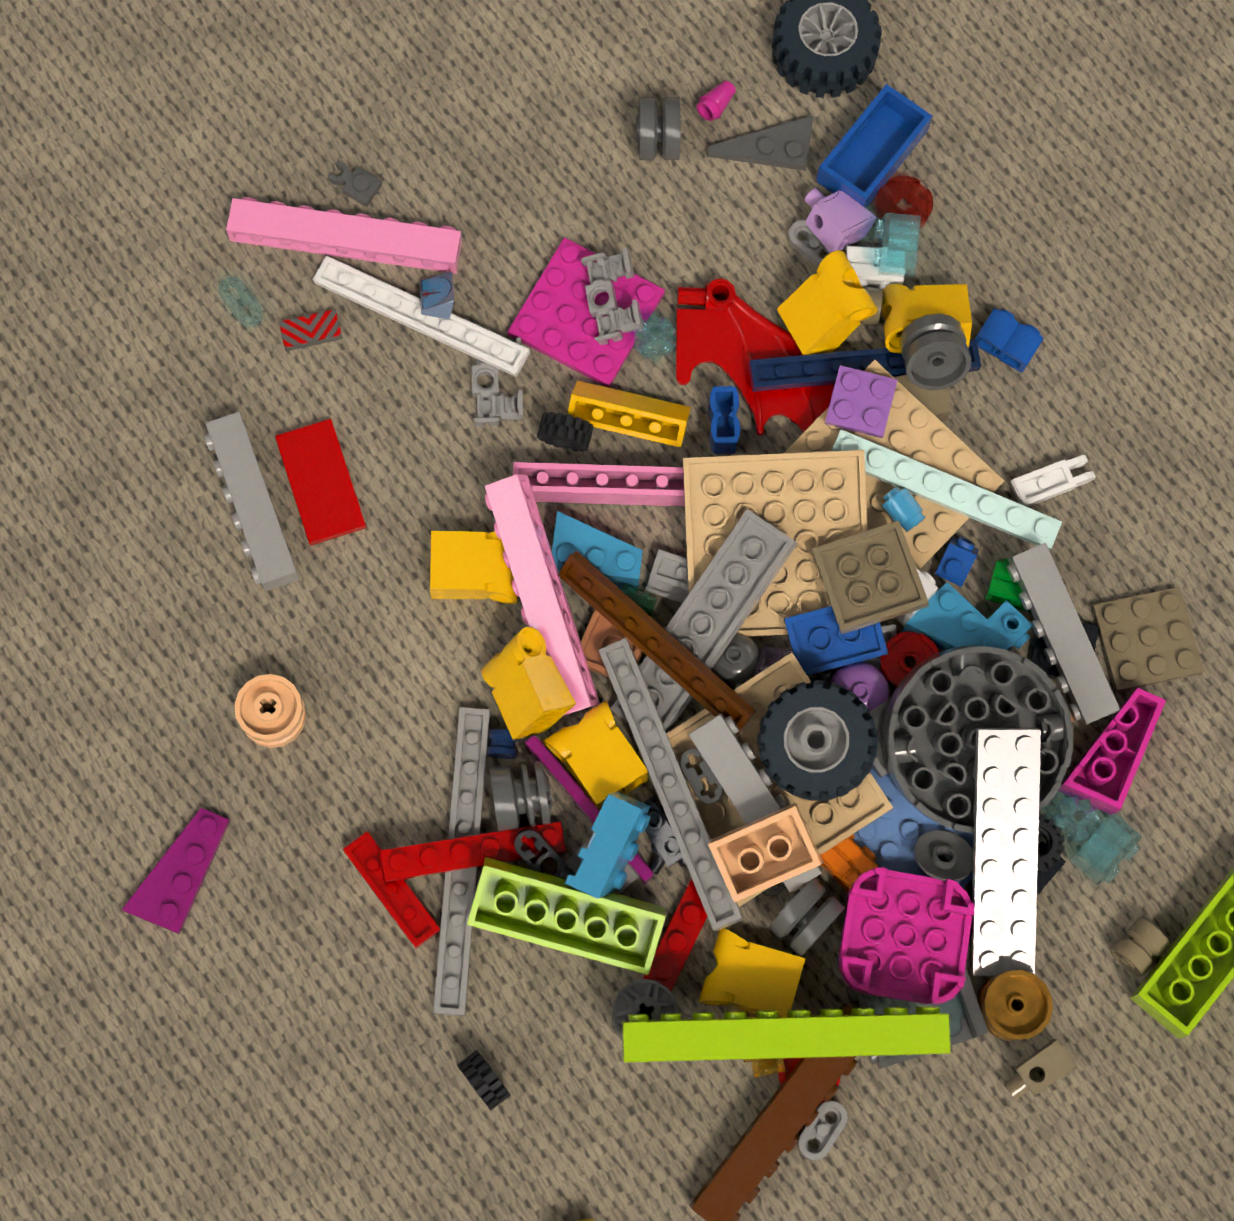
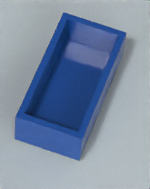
M886 84L819 166L816 182L831 193L843 191L867 208L928 132L933 116Z

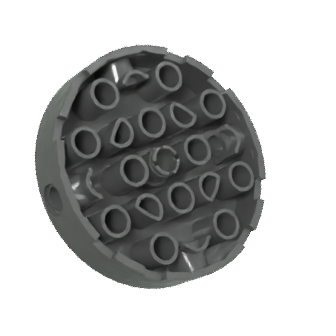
M977 645L959 646L938 652L915 666L894 691L884 716L882 728V747L889 775L901 795L910 805L929 819L954 830L974 833L976 747H974L971 740L976 732V728L1041 729L1039 810L1052 800L1061 787L1067 767L1070 766L1073 752L1071 716L1060 690L1056 688L1047 674L1035 663L1005 649Z

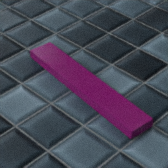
M532 736L525 742L526 748L537 761L542 762L543 768L593 825L600 810L536 736ZM636 853L634 859L628 861L627 864L637 874L640 881L646 885L653 879V872Z

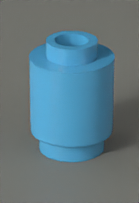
M895 487L883 497L886 502L882 507L894 522H900L901 527L906 532L913 529L926 518L922 514V507L906 487L901 491L898 487Z

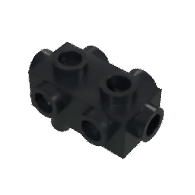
M657 795L644 802V804L650 806L647 813L650 816V821L645 832L653 842L651 848L656 853L649 868L654 874L658 875L665 863L668 867L677 863L680 867H683L686 863L663 806Z

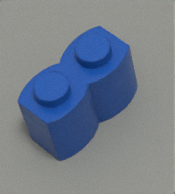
M995 308L975 338L978 348L997 357L1005 364L1022 373L1044 339L1040 335L1039 330L1034 326L1020 324L1009 311Z
M714 386L710 394L708 416L711 422L709 443L714 454H734L737 450L740 423L737 417L739 395L735 386Z

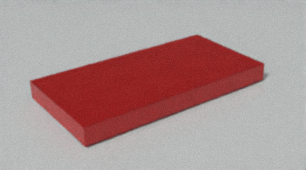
M332 419L276 435L277 445L309 545L312 546L366 529L367 527Z

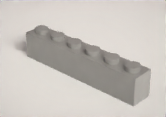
M240 412L205 423L209 432L204 434L209 451L215 450L218 458L213 461L218 477L224 476L227 486L222 487L228 504L234 503L236 513L231 514L237 531L243 529L246 538L241 541L246 557L252 556L255 566L250 569L256 585L262 583L264 590L268 591L299 580Z
M1046 542L1009 558L1008 573L1014 583L1018 581L1022 590V593L1019 594L1020 600L1025 610L1030 609L1035 619L1031 621L1032 627L1037 637H1043L1047 646L1044 649V654L1051 666L1055 664L1060 675L1056 677L1062 693L1067 692L1072 704L1068 706L1074 720H1080L1081 725H1086L1119 711L1118 703Z
M720 713L690 732L689 736L745 824L788 806L780 794L776 797L769 787L773 782L765 769H757L752 761L756 758V755L747 742L741 744L736 736L739 729L729 715L725 718ZM819 865L787 879L783 883L791 893L820 875L822 868Z

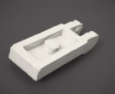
M1081 455L1068 461L1064 459L1012 479L1009 484L1017 502L1029 507L1086 484L1095 479V474L1093 471H1089L1076 477L1072 476L1070 470L1082 467L1088 462L1086 455Z

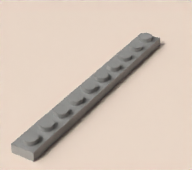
M624 638L599 649L603 663L713 930L716 932L744 920L737 902L734 903L708 846L711 838L628 639Z
M459 708L448 839L479 835L481 831L490 709ZM477 868L445 873L434 1014L465 1016L473 927L467 925L476 891Z

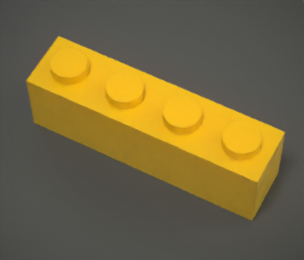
M578 380L572 391L568 408L569 415H572L574 418H582V420L592 424L593 427L676 447L682 446L691 411L689 406Z

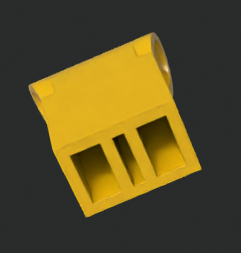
M836 250L829 253L821 261L817 268V274L811 275L777 308V311L802 354L811 355L833 353L861 324L860 321L872 317L877 313L878 308L868 291L860 284L859 278L845 253L841 250Z
M891 284L882 289L881 306L885 319V345L890 352L902 353L900 337L904 329L914 320L931 314L948 315L959 321L964 330L966 344L969 348L972 317L967 284L914 285L912 289L901 284Z
M431 531V599L488 598L505 604H516L518 602V596L515 594L512 586L514 577L511 568L507 567L503 558L505 549L502 539L497 537L495 531L491 533Z
M533 627L521 629L506 644L503 650L495 654L481 669L484 681L494 688L492 694L513 740L546 732L576 705L551 656L546 655V642L542 634Z
M606 700L586 712L578 724L563 727L542 741L546 748L567 766L580 788L599 810H601L608 794L618 791L626 795L648 781L647 768L616 726Z
M725 928L720 929L713 949L717 966L705 978L698 1003L730 1005L756 1014V1011L775 1010L778 1011V1016H788V1010L792 1008L806 958L747 942Z

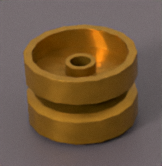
M1024 970L1006 971L989 978L981 987L977 998L988 1031L994 1037L1006 1041L1029 1039L1041 1033L1050 1022L1053 1012L1052 995L1046 983L1035 974ZM1013 1000L1018 1002L1015 1006L1017 1011L1013 1010L1011 1006Z

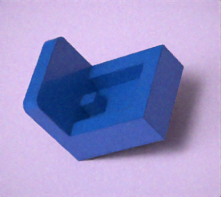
M952 537L935 575L962 587L979 549L974 547L975 543L964 537H959L958 539Z

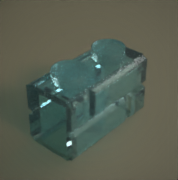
M1112 813L1069 861L1095 885L1103 881L1109 883L1120 872V869L1116 866L1124 858L1129 861L1140 849L1136 843L1142 837L1131 826H1128L1120 816Z

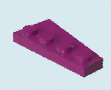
M200 808L122 908V911L180 935L230 820Z

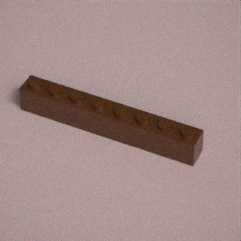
M843 1003L839 1008L843 1010V1015L852 1014V1007L846 1003ZM856 1056L801 1058L689 1204L690 1208L706 1221H738L741 1216L738 1210L745 1201L750 1204L760 1191L758 1184L764 1176L770 1178L780 1165L777 1159L784 1150L789 1153L799 1140L796 1134L803 1125L809 1127L819 1114L816 1108L822 1100L828 1102L838 1089L835 1083L842 1074L848 1076L857 1064V1061L854 1059Z

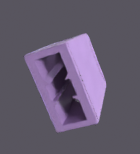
M815 188L807 194L804 200L812 208L806 219V225L829 253L843 250L847 246L864 239L877 218L843 191H837L825 197Z

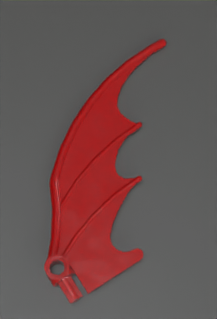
M715 279L711 283L706 282L704 288L678 287V305H702L704 307V310L676 309V381L678 384L687 385L690 382L692 371L699 364L707 362L716 364L731 378L753 413L756 432L759 436L763 435V427L768 419L775 415L789 418L804 433L829 407L835 384L752 392L748 369L750 360L800 356L803 354L791 333L750 307L735 294V287L731 282L726 279ZM721 294L726 300L718 301L713 295Z

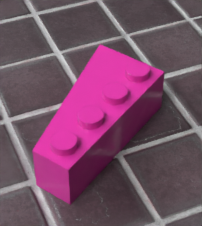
M1137 688L1070 772L1058 791L1112 816L1120 811L1166 700Z

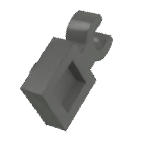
M337 161L336 167L343 174L341 176H334L329 173V181L337 186L344 185L342 188L343 194L367 207L382 186V181L359 167L351 173L345 163Z

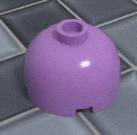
M856 662L842 666L830 679V684L841 685L846 690H850L857 695L866 705L869 712L888 700L889 688L887 679L881 670L872 664Z

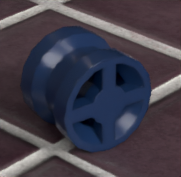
M489 730L488 737L491 740V745L487 748L486 755L492 758L515 759L517 751L514 747L518 739L513 740L509 730Z

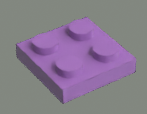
M840 365L825 424L882 439L898 380Z

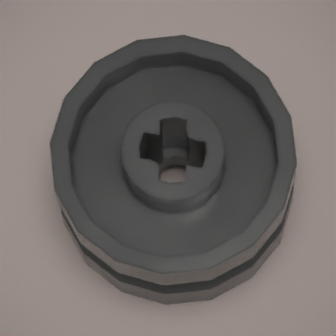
M639 97L638 115H636V142L639 143V160H654L657 155V142H661V152L664 160H679L681 134L680 97H665L662 101L661 115H657V101L654 97Z
M931 314L914 320L904 329L900 337V348L907 376L913 384L922 389L941 390L956 385L967 375L971 368V355L966 344L964 330L959 321L948 315Z
M816 878L810 880L801 891L798 890L779 910L781 913L768 927L779 938H783L796 926L799 931L790 940L789 947L800 957L803 956L846 908L836 896L830 897L819 908L816 903L825 894L826 887Z

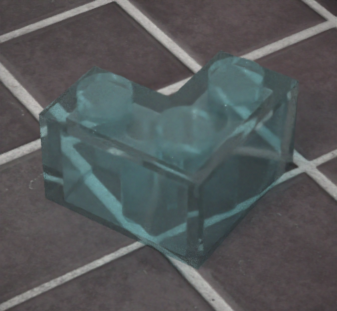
M885 213L883 218L878 220V223L875 225L874 241H879L880 249H875L873 267H878V274L911 278L915 275L921 216Z

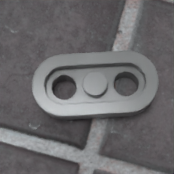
M799 220L791 225L788 234L790 245L818 267L824 259L819 254L821 252L829 254V251L806 225V220ZM803 234L807 237V240L801 241L797 236Z
M828 1101L821 1104L817 1108L819 1114L809 1127H805L799 1136L798 1149L806 1159L819 1160L825 1157L844 1129L848 1117L845 1108L840 1103ZM827 1112H833L836 1115V1121L833 1124L826 1122L825 1114ZM811 1138H815L819 1142V1148L815 1151L808 1147V1141Z

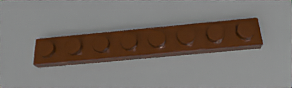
M578 551L570 554L558 576L713 716L722 713L726 718L730 715L739 729L736 735L742 732L756 710Z

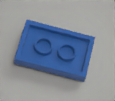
M831 606L784 618L793 655L806 675L888 654L880 622L841 635Z

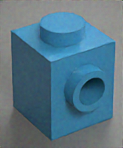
M1007 600L987 619L1013 643L1009 651L1014 646L1019 650L1030 638L1027 632L1032 627V624Z

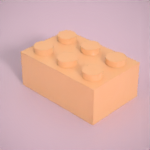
M793 803L711 839L708 843L734 903L822 865L820 854L797 803Z

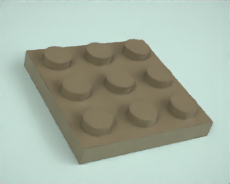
M899 521L812 548V553L841 635L929 606Z
M1180 587L1095 604L1091 607L1096 626H1099L1098 634L1114 692L1200 675L1204 672Z

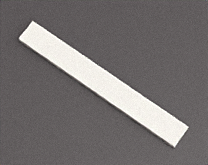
M327 255L313 278L315 284L515 377L518 376L530 354L528 348L451 313L450 319L422 315L420 298Z

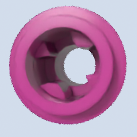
M723 81L701 96L696 106L700 116L707 121L719 119L736 93L734 85L729 81Z

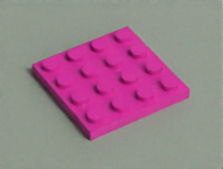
M564 238L509 328L508 336L514 339L521 338V343L610 388L662 300L665 290L634 274L635 277L628 279L626 276L619 277L617 282L611 280L614 284L618 308L621 307L623 310L628 309V307L631 308L632 300L634 299L639 302L644 328L627 333H622L621 330L622 340L614 342L612 339H609L608 344H598L594 338L599 336L596 317L593 318L590 314L585 286L590 285L587 266L584 267L581 263L583 257L594 255L595 253ZM606 292L599 293L595 297V304L598 306L606 304L609 300V294Z

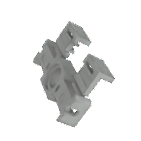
M624 248L623 253L609 256V258L605 253L583 257L581 263L584 267L587 266L590 285L585 286L590 314L593 318L596 317L599 336L594 338L598 344H608L609 339H612L614 342L622 340L621 330L622 333L643 329L639 302L634 299L632 300L631 308L628 307L625 310L621 307L618 308L614 284L611 281L617 282V278L626 276L627 279L635 277L629 250ZM599 293H608L609 300L606 304L602 306L595 304V297Z
M516 338V341L513 342L521 345V338ZM476 359V365H472V396L477 398V418H473L474 426L483 427L484 423H489V426L499 425L500 417L501 420H523L522 390H518V394H514L512 397H506L504 394L499 396L498 368ZM482 375H489L494 382L489 388H482L477 384V379ZM515 399H517L518 412H515Z

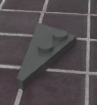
M808 116L710 145L707 157L805 171L813 117Z

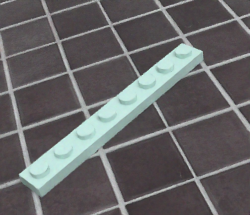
M842 429L839 431L832 451L864 450L866 475L900 489L906 487L914 495L1036 546L1046 542L1049 551L1052 549L1062 521Z

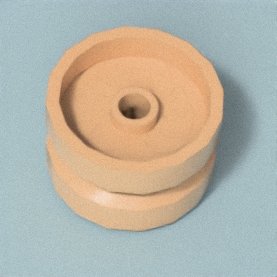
M260 675L246 682L238 692L234 705L236 719L247 737L257 745L268 748L282 747L295 740L303 730L306 720L305 704L296 687L286 678L278 675ZM270 709H275V710H276V711H275L274 713H272V714H270V713L268 712V710H270Z

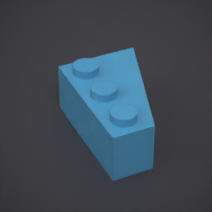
M557 511L552 554L558 573L570 554L578 551L616 586L638 588L643 550Z
M618 791L608 794L591 828L594 832L587 849L582 847L578 855L579 858L583 859L575 876L568 875L565 884L597 899L617 891V889L620 890L627 878V873L624 872L627 863L634 859L638 851L639 844H636L639 833H643L649 824L650 816L647 813L650 806Z

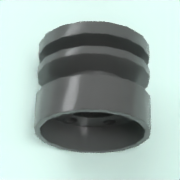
M541 761L534 762V776H528L526 763H522L520 778H514L510 766L489 768L498 831L519 829L520 814H526L530 826H535L533 812L541 811L543 825L551 824L550 815L553 806L549 778Z
M641 979L629 983L620 990L613 1003L611 1020L614 1031L621 1041L622 1021L628 1020V1014H639V1007L644 1006L646 1010L650 1008L653 1010L650 1020H660L661 1013H678L675 997L666 986L657 981Z

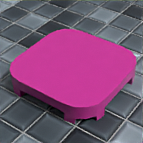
M874 868L861 874L852 883L846 902L838 957L839 971L844 982L853 990L866 995L923 1005H939L953 999L963 989L966 980L964 974L972 916L975 915L974 903L971 902L968 893L958 882L951 879L942 881L926 876L886 870V868Z

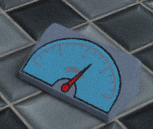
M447 272L421 280V314L450 319L454 303L453 273Z

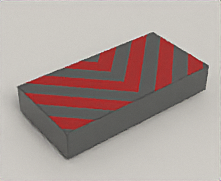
M336 309L279 321L285 351L343 339Z

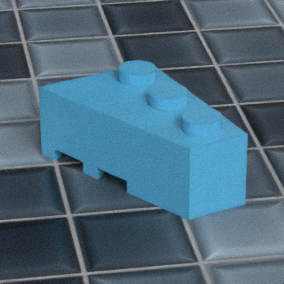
M948 582L928 601L929 606L920 609L905 624L902 632H915L926 635L941 650L977 645L1009 651L1013 645L1005 635Z

